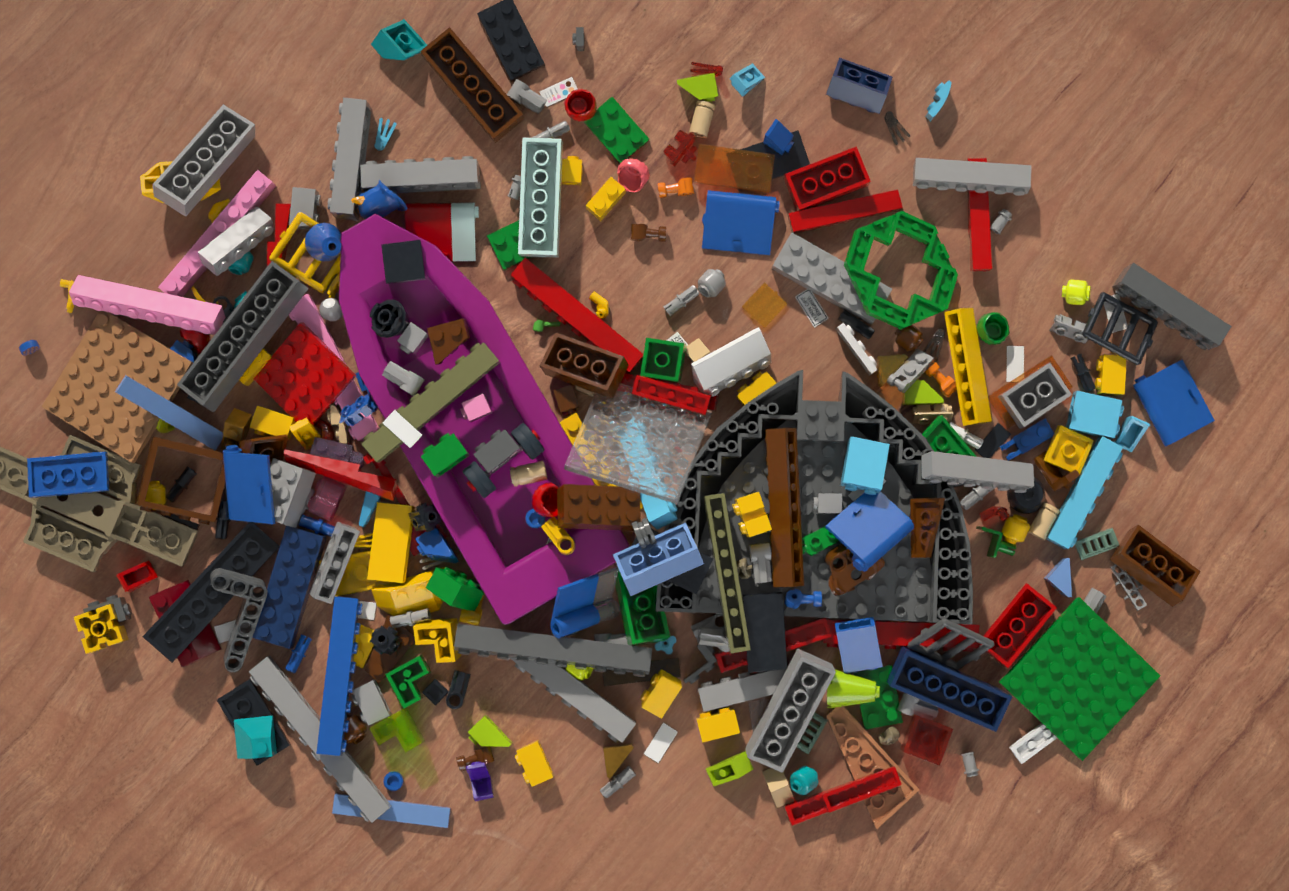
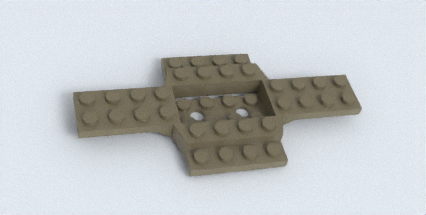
M69 435L60 455L106 451L108 455L109 491L103 492L122 500L117 501L98 492L70 494L68 499L63 502L59 500L58 496L30 498L27 458L0 446V489L33 504L31 524L23 540L24 543L92 572H96L103 554H107L118 540L184 567L199 531L156 512L140 510L141 506L135 504L137 485L135 481L142 467L141 464L131 463L122 456ZM97 505L102 506L104 509L103 514L99 517L93 513V509Z

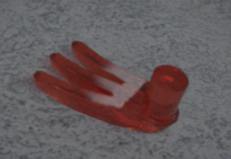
M691 62V65L708 69H690V72L714 73L715 77L723 73L721 65L715 66Z

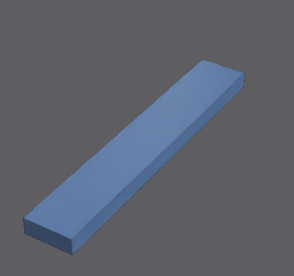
M125 375L115 391L213 450H216L222 441L223 432Z
M335 793L332 814L362 817L360 814L361 809L349 801V795ZM388 800L392 807L378 818L380 820L448 828L451 808Z

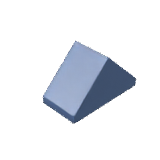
M1062 558L1044 578L1064 597H1072L1070 558Z

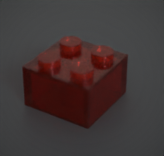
M914 714L900 750L940 766L953 728Z

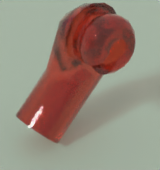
M319 419L314 426L321 429L322 441L329 444L334 439L333 427L330 423Z
M992 506L979 513L983 522L994 516H999V519L1002 521L1009 517L1007 508Z

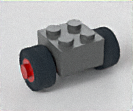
M524 423L511 432L512 437L506 430L502 432L498 430L491 436V441L487 444L483 442L475 448L476 453H474V456L485 469V472L475 461L462 471L469 480L466 483L473 492L477 490L483 498H486L495 491L496 486L489 477L521 451H524L532 460L544 452L545 449L539 442L541 439L534 430L531 431Z

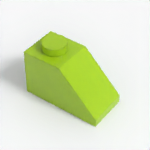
M714 73L677 79L679 86L699 100L703 99L706 102L715 101V97H718Z
M919 378L905 393H902L903 405H934L944 403V399L924 380H919Z
M487 715L468 731L470 734L468 737L475 745L509 747L513 743Z
M745 751L706 768V771L713 786H717L738 779L754 768Z

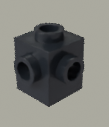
M422 503L415 507L416 510L408 513L415 531L425 530L429 532L436 529V525L442 522L434 504L427 505Z
M381 626L374 630L370 642L374 644L373 649L381 655L383 653L392 655L399 648L403 639L397 635L399 632L391 626L388 628Z

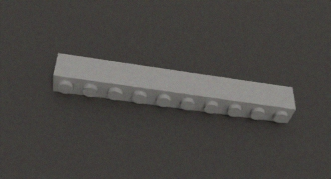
M271 656L263 659L249 671L252 675L250 677L252 682L256 686H261L264 690L262 694L268 701L272 700L276 705L274 708L278 714L284 715L287 718V725L301 735L299 736L300 741L305 746L309 745L313 750L311 752L313 757L317 761H322L325 765L323 768L329 776L333 775L337 780L335 782L341 791L345 790L348 793L349 801L361 809L360 814L367 822L370 820L373 823L392 807L347 750L342 753V756L316 754L320 717Z

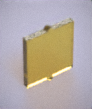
M764 282L745 302L742 308L751 315L752 320L755 319L765 328L787 303L778 295L777 291L774 292Z

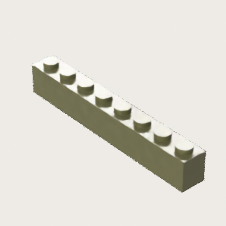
M484 342L481 345L477 343L470 349L471 353L467 357L464 355L455 362V367L451 370L449 368L444 370L440 374L441 378L438 381L430 382L425 386L426 391L421 395L417 393L409 400L410 404L405 408L401 406L396 411L417 431L420 430L500 363ZM383 422L379 425L380 429L375 433L372 431L363 438L365 441L362 443L364 448L378 463L404 443Z
M725 493L704 496L729 652L750 650Z

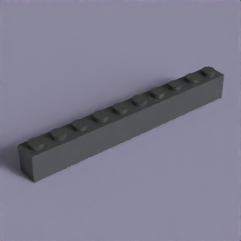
M457 624L454 644L455 650L463 655H469L470 652L478 653L477 656L480 657L496 655L498 659L508 660L509 657L517 658L516 660L519 662L536 660L537 664L542 665L552 662L559 667H567L568 664L575 665L576 669L583 670L587 667H592L598 672H606V669L614 670L616 674L631 672L634 676L645 677V674L649 675L652 648L568 637L556 638L552 635Z

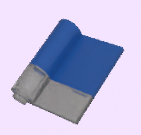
M617 567L558 587L550 624L552 633L556 638L567 636L618 617L620 606L612 598L619 570Z

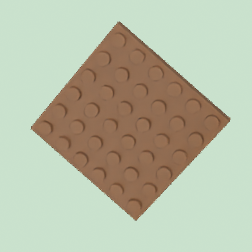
M99 311L42 407L135 464L155 431L160 418L115 392L125 375L172 402L180 389L177 385L193 362L113 314Z

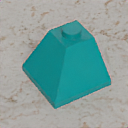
M405 19L381 29L371 43L382 58L395 60L411 58L421 53L420 51L427 46Z
M273 715L234 719L237 759L273 757L277 754Z

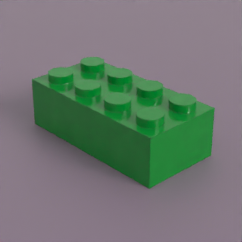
M616 568L613 571V577L628 645L639 646L665 641L670 638L665 612L656 611L657 585L630 596L619 568Z

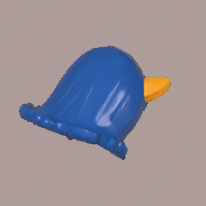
M380 180L376 187L351 199L353 203L358 204L357 210L364 219L374 214L384 218L396 209L398 211L407 210L405 202L393 191L389 190Z

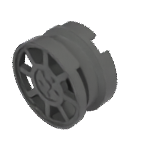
M647 517L642 519L641 522L636 521L632 523L642 549L646 548L648 544L653 545L657 543Z

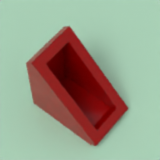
M149 560L116 575L125 592H133L158 577Z

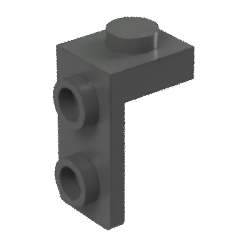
M118 595L107 597L106 602L99 603V601L87 604L88 608L83 609V612L86 613L113 604L119 622L131 619L130 615L132 614L129 603H126L125 597H118Z
M697 645L707 662L684 678L685 684L688 682L690 684L694 683L700 678L698 674L704 670L707 673L716 666L714 663L717 660L712 655L715 651L711 646Z

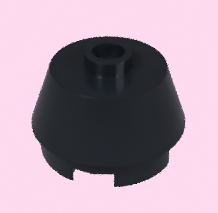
M386 300L380 304L376 303L370 312V317L372 318L371 328L380 337L399 336L409 325L407 312L402 304L396 300Z
M1034 477V487L1026 489L1024 493H1016L1013 489L1007 491V499L1010 506L1017 512L1030 514L1041 508L1045 501V489L1042 483Z

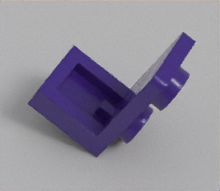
M473 762L466 766V771L471 779L474 801L494 798L491 775L486 764Z

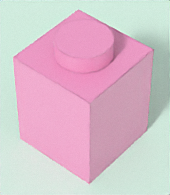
M484 394L463 402V408L460 409L464 419H468L470 422L492 414Z

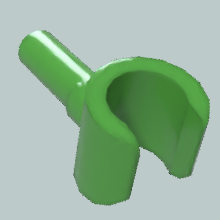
M537 320L534 322L533 330L543 332L544 326L556 327L560 326V322Z

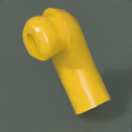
M229 198L212 206L208 213V218L211 219L212 223L231 202Z
M594 291L589 299L597 304L596 315L600 319L606 318L609 314L608 301Z

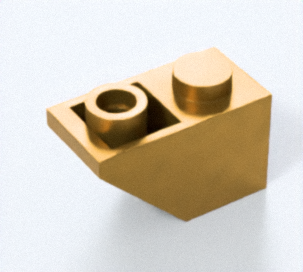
M236 408L233 409L225 421L221 445L222 450H225L230 445H237L239 448L240 441L246 440L250 430L252 414Z

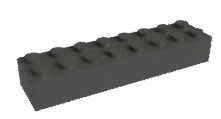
M271 261L177 385L201 405L215 412L309 288Z

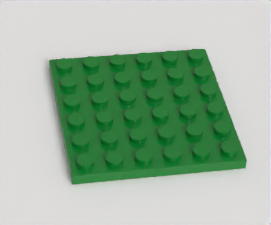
M1077 597L999 683L1046 726L1073 754L1083 761L1161 675L1080 597Z

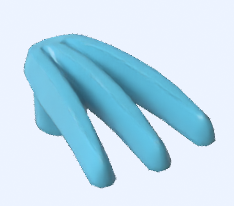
M379 119L376 143L374 145L378 151H382L385 148L397 123H393L387 137H385L390 120L387 119L381 136L383 119Z

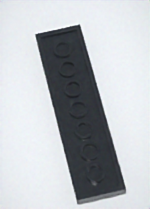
M249 522L142 637L173 663L235 596L217 591L212 587L210 579L212 571L222 568L252 577L280 546L253 522ZM217 577L215 582H223L225 578ZM236 582L234 587L240 588L244 583Z

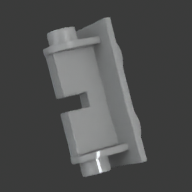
M1061 314L1055 315L1054 324L1049 331L1086 344L1088 339L1082 335L1086 326L1085 323L1076 320L1073 326L1071 325V318Z

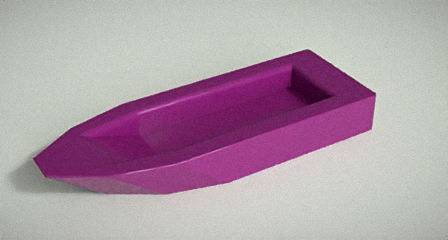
M377 214L342 232L339 303L359 375L385 420L394 410L396 411L401 406L404 408L410 404L409 400L413 397V395L399 388V385L382 376L390 361L424 379L417 392L419 395L426 391L425 386L430 382L438 381L441 378L440 374L447 368L451 370L455 367V362L463 355L467 357L471 353L470 349L477 343L481 345L484 342L500 361L497 366L418 430L422 436L411 448L405 443L400 445L501 623L504 625L510 624L554 599L557 595L558 587L595 575L616 563L613 554L631 547L622 530L564 528L575 543L574 552L570 555H564L559 552L552 541L547 544L549 537L541 527L532 528L526 523V514L529 510L533 509L532 496L540 485L553 483L561 487L563 484L595 485L489 300L435 245ZM421 240L426 279L386 284L381 244ZM386 300H396L402 304L407 312L409 324L412 322L427 334V328L464 318L467 322L470 338L464 344H461L453 354L445 358L442 364L435 365L429 336L416 354L412 352L407 354L399 348L401 344L397 340L401 335L383 338L375 333L371 328L372 318L370 317V312L376 303L380 304ZM484 394L492 414L470 422L468 419L465 420L460 410L463 408L462 403ZM524 423L531 431L534 430L541 438L539 442L544 447V452L532 460L524 451H521L489 477L496 486V490L486 498H483L477 490L473 492L466 482L469 480L462 471L475 461L485 472V469L474 456V453H476L475 448L483 442L487 444L491 441V436L496 431L500 430L502 432L506 430L512 437L511 432ZM449 433L452 435L454 433L470 456L437 478L421 458L424 454L423 450L430 445L436 446L439 444V439L445 434ZM544 461L547 480L525 485L518 484V486L514 487L511 480L510 467L516 468L520 465ZM545 517V522L553 517ZM565 540L561 543L562 550L571 548L570 541Z

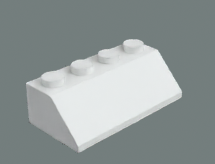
M758 327L691 364L693 380L701 393L712 395L711 397H713L726 387L734 386L737 381L749 378L757 370L767 368L772 361L771 352Z

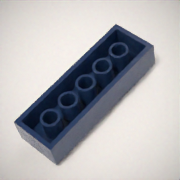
M286 526L267 587V597L252 638L288 649L294 647L310 595L309 592L325 546L326 536Z
M903 646L886 681L890 687L997 732L1012 699V696L1007 691Z

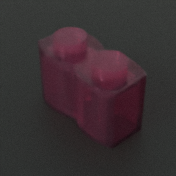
M324 476L323 479L318 480L315 487L317 493L315 497L312 496L307 507H309L308 512L332 521L347 486Z

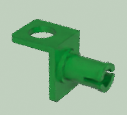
M976 526L978 530L993 534L987 557L996 558L998 551L1010 556L1015 554L1016 551L1008 548L1016 549V544L1002 541V532Z

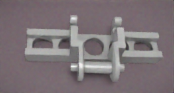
M1116 564L1110 567L1118 580L1115 585L1121 584L1127 593L1124 600L1129 598L1137 611L1147 606L1138 591L1139 588L1142 590L1144 585H1141L1133 577H1129L1121 568L1122 572L1117 573L1115 571ZM1124 574L1125 578L1120 579V576ZM1131 579L1134 580V582H1135L1136 585L1138 586L1137 588H1136V586L1134 585V583L1132 582ZM1126 583L1132 584L1131 590L1126 589ZM1139 599L1143 605L1141 607L1137 606L1136 600Z

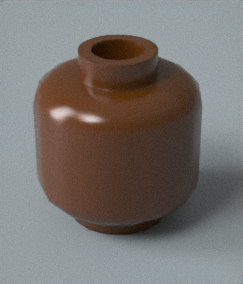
M914 325L901 330L897 329L894 333L897 335L895 339L896 344L907 352L916 351L924 340L922 338V331Z
M347 715L346 720L349 721L348 733L345 732L344 740H347L348 744H358L366 737L367 727L357 715Z

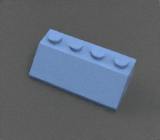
M686 523L656 535V544H648L646 548L642 549L638 543L613 554L630 596L704 564Z

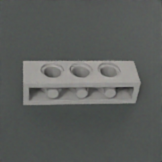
M337 521L309 592L313 598L332 604L360 533L355 527Z

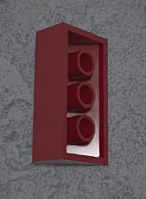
M189 580L166 588L149 597L158 619L191 585ZM210 623L177 657L181 667L189 666L222 649Z

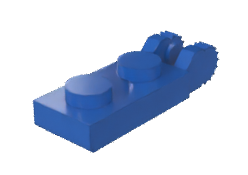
M1045 418L1012 437V440L1006 442L1000 448L1001 450H1006L1015 444L1018 450L1008 454L1006 458L1009 461L1053 437L1054 432Z

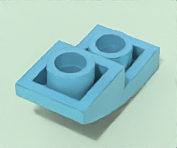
M950 80L945 84L943 82L940 83L934 90L936 94L933 99L937 103L933 101L928 106V113L925 116L930 122L940 111L948 97L952 83Z

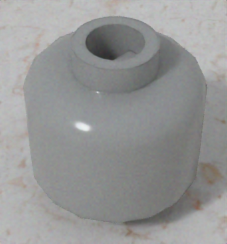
M718 269L706 270L698 279L699 292L708 298L716 297L726 286L724 274Z

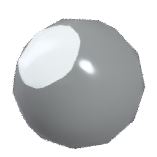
M327 298L322 301L319 307L321 317L326 320L337 321L343 315L338 299Z

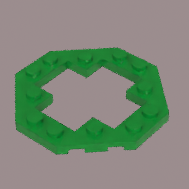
M900 211L854 231L844 267L867 315L901 330L948 309L958 273L952 267L948 259L950 256L944 244H941L937 236L938 231L934 225L904 211ZM895 231L926 244L922 262L938 269L929 300L913 294L907 309L876 296L881 278L864 271L873 240L889 246L892 244Z

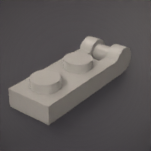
M917 349L894 374L889 376L887 384L896 386L900 392L905 393L933 364L934 358Z

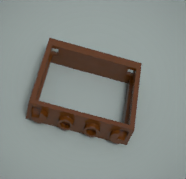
M152 437L136 505L141 506L140 510L152 512V509L160 510L159 514L171 516L172 513L179 514V518L190 521L191 517L197 518L198 523L209 525L210 521L215 522L225 484L224 461L222 462L210 515L148 502L145 499L158 446L222 461L223 453Z

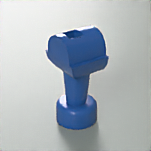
M794 588V590L787 592L784 603L787 607L797 609L800 604L813 603L814 607H821L822 592L814 591L813 595H807Z

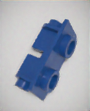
M368 393L364 397L360 396L355 403L345 406L341 411L339 423L341 424L345 421L347 426H354L363 420L364 416L367 417L375 412L378 406L375 401L370 400L371 394Z

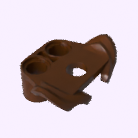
M842 543L833 548L825 556V562L831 571L828 583L832 593L835 596L845 594L854 590V586L865 579L870 580L884 567V559L881 557L867 571H861L860 577L853 579L851 578V572L856 569L853 566L852 560L854 554H849L850 550ZM836 558H839V562L836 563V564H833V561H834Z

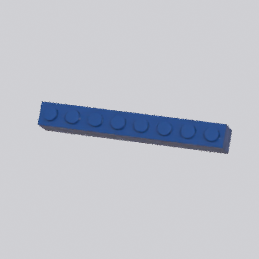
M336 596L334 598L316 754L342 756V753L346 752L347 740H344L345 732L348 733L349 721L346 718L347 713L351 712L352 701H349V693H353L354 681H351L352 673L355 674L356 662H353V657L358 652V642H355L356 634L359 635L361 626L358 623V615H362L363 604L357 598Z

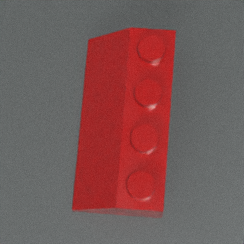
M1025 583L983 635L994 641V646L986 652L1003 667L1009 668L1057 607L1029 584Z

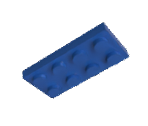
M106 451L27 458L30 498L109 491L108 455Z

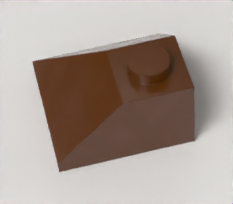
M286 434L240 441L239 448L242 449L243 453L269 455L271 465L273 458L283 461V453L288 436Z

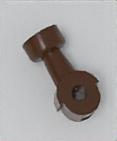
M631 224L630 240L643 241L645 238L658 237V241L666 242V226H659L658 230L649 229L646 224Z
M487 746L475 750V754L467 758L464 755L456 757L459 770L461 772L465 771L466 766L473 762L488 764L495 761L491 747Z

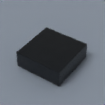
M435 678L422 693L436 706L449 693V690Z

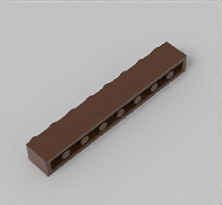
M766 429L769 520L772 528L770 540L773 587L804 586L797 429Z

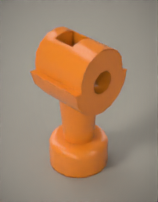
M682 178L678 183L667 186L664 182L658 183L659 198L667 197V193H678V196L694 194L692 178Z
M935 362L925 373L929 377L933 375L940 385L941 393L946 398H949L952 393L957 391L956 382L950 376L945 377L938 371L940 366Z

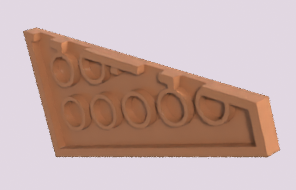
M844 706L833 708L826 717L854 780L895 766L902 783L898 787L863 800L875 828L878 829L912 798L919 789Z

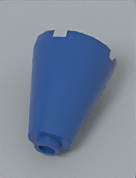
M316 224L306 234V250L318 261L333 260L341 253L342 233L332 224Z

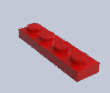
M636 375L631 393L704 415L707 414L712 396L641 375Z

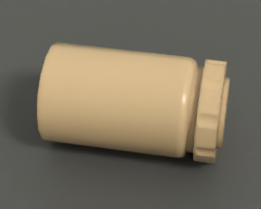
M697 101L689 134L700 138H707L715 105L706 101Z
M544 461L520 465L516 468L510 467V475L514 487L518 486V484L525 485L547 480Z
M1043 503L1028 532L1045 541L1060 511L1048 503Z

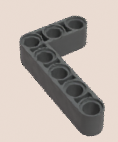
M218 568L213 570L210 575L212 587L217 591L244 598L223 658L225 668L229 672H237L241 669L267 597L265 582L259 578ZM217 577L225 578L223 582H215ZM236 582L244 583L240 588L234 587ZM256 587L263 588L259 593L253 592V589ZM249 605L256 606V608L252 611L247 610V607ZM243 623L250 624L248 628L240 627ZM236 641H244L240 646L234 645ZM232 658L238 659L235 663H229L228 661Z

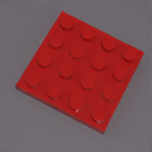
M300 322L255 376L254 380L289 416L294 417L295 422L307 417L314 426L357 375L304 322Z

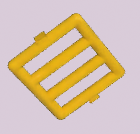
M299 212L286 232L283 231L280 235L281 240L269 259L318 292L324 293L335 275L340 273L341 253L321 284L311 277L322 261L314 259L305 274L295 268L306 251L305 238L289 263L279 258L301 222L311 228L319 224L304 213Z

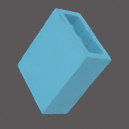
M1075 391L1072 394L1066 428L1083 434L1113 439L1115 435L1119 434L1120 430L1118 420L1124 410L1122 400Z
M850 437L847 444L840 486H844L849 491L864 490V493L869 495L879 493L883 486L890 444Z

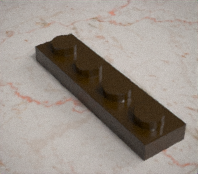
M679 658L651 661L649 675L645 674V677L634 676L631 672L616 674L614 670L606 669V672H603L604 686L651 681L654 674H658L661 669L679 678L681 677Z

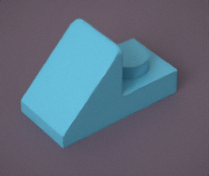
M752 63L733 74L730 80L740 95L745 96L765 77Z

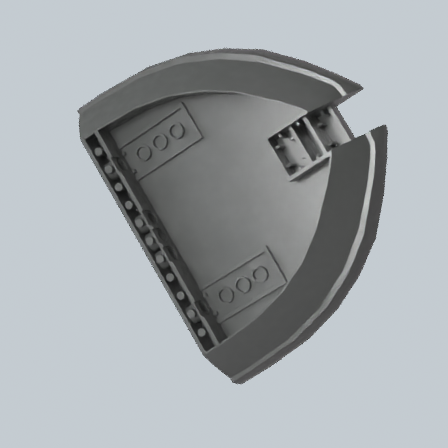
M803 370L793 373L758 395L715 430L693 459L675 494L673 502L677 507L675 513L678 519L667 524L664 532L686 523L699 552L713 558L704 496L725 493L735 560L738 561L746 558L748 565H753L750 559L749 545L769 543L772 554L771 530L752 537H746L740 531L738 523L741 522L739 515H735L732 504H735L734 499L759 492L769 519L766 429H797L802 538L826 526L840 514L817 513V509H813V498L817 497V493L842 494V511L854 502L848 496L852 491L846 490L844 486H840L847 444L850 437L890 444L884 474L886 482L881 490L890 501L910 518V499L945 498L931 558H911L910 532L882 557L885 565L870 580L865 579L854 586L855 589L850 592L835 596L829 587L828 582L831 571L825 562V556L830 550L841 544V542H838L813 556H810L807 552L803 554L804 586L773 587V580L771 582L755 583L753 569H751V576L748 579H741L738 575L742 602L743 595L782 592L784 616L847 619L874 617V620L937 623L945 618L956 624H972L973 585L970 541L962 507L953 485H948L945 481L931 483L929 479H922L921 456L934 451L926 438L892 405L849 373L842 371L838 402L802 400ZM714 558L697 594L667 580L657 584L656 611L723 613ZM836 558V559L833 561V564L838 563V562H839V558ZM772 560L770 561L771 575L773 573ZM857 569L851 572V578L857 579L861 575V571ZM794 588L807 595H813L814 591L822 592L821 607H814L813 603L800 604L797 609H793L785 605L784 599L787 592L794 590Z

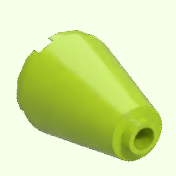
M835 670L836 673L827 688V708L875 702V699L880 696V686H876L875 681Z

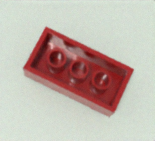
M857 146L789 172L783 178L796 211L819 206L867 187L871 182Z

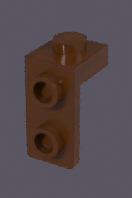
M1047 451L1042 452L1033 459L1054 491L1065 487V489L1075 484L1074 480L1080 476L1076 469L1063 476L1057 466L1043 461Z

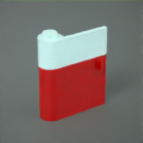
M406 203L405 226L407 231L435 245L450 261H476L475 220L479 218V206H475V203Z

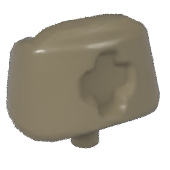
M746 558L736 561L738 575L741 579H748L751 576L753 565H748Z
M892 726L879 735V741L883 745H892L899 739L900 733Z

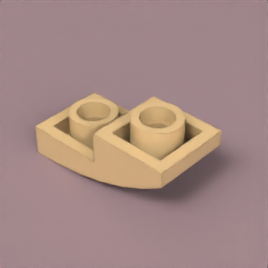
M330 405V410L327 411L328 422L331 421L333 426H339V429H336V440H339V444L342 445L350 444L346 423H339L341 417L340 410L337 406Z

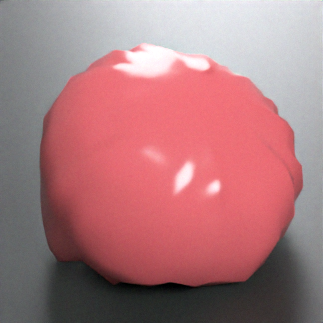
M625 159L617 169L618 183L626 191L632 193L639 192L650 177L649 169L644 162L638 159Z

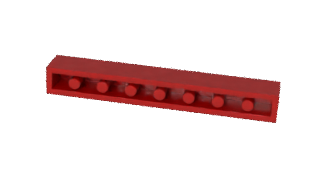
M524 258L512 272V283L519 289L524 287L528 291L526 294L534 301L537 299L543 303L541 306L547 312L551 313L553 311L557 314L556 319L563 325L568 323L573 327L571 331L578 337L584 336L587 339V344L624 356L629 364L626 372L630 374L642 360L643 353L527 258Z
M827 619L832 636L822 639V643H826V647H838L835 623L852 620ZM874 621L878 644L885 645L884 649H896V646H904L910 649L908 647L910 641L919 636L923 629H929L936 624L926 622ZM958 624L979 634L980 625ZM944 627L920 645L927 648L952 630ZM961 634L942 646L943 651H948L967 637ZM975 641L962 651L972 652L974 648L979 647L978 642Z

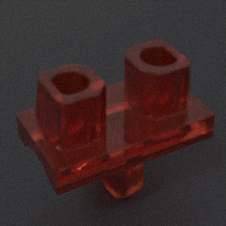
M679 130L674 140L680 143V146L676 149L669 144L664 149L663 153L670 160L671 165L675 167L680 160L686 164L689 159L692 161L697 159L694 155L697 148L692 146L696 141L694 134L691 132L687 134Z

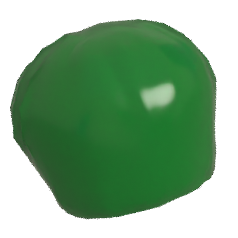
M998 312L984 314L978 320L976 326L977 333L986 344H1001L1010 334L1008 320Z

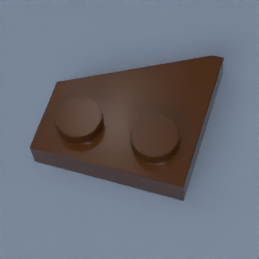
M463 318L427 328L435 365L442 364L445 358L453 354L461 344H464L470 338L466 319Z

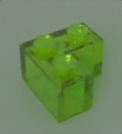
M407 708L396 712L369 728L378 745L396 736L405 753L425 741Z

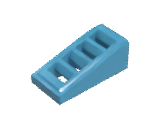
M365 492L359 526L366 527L381 496Z

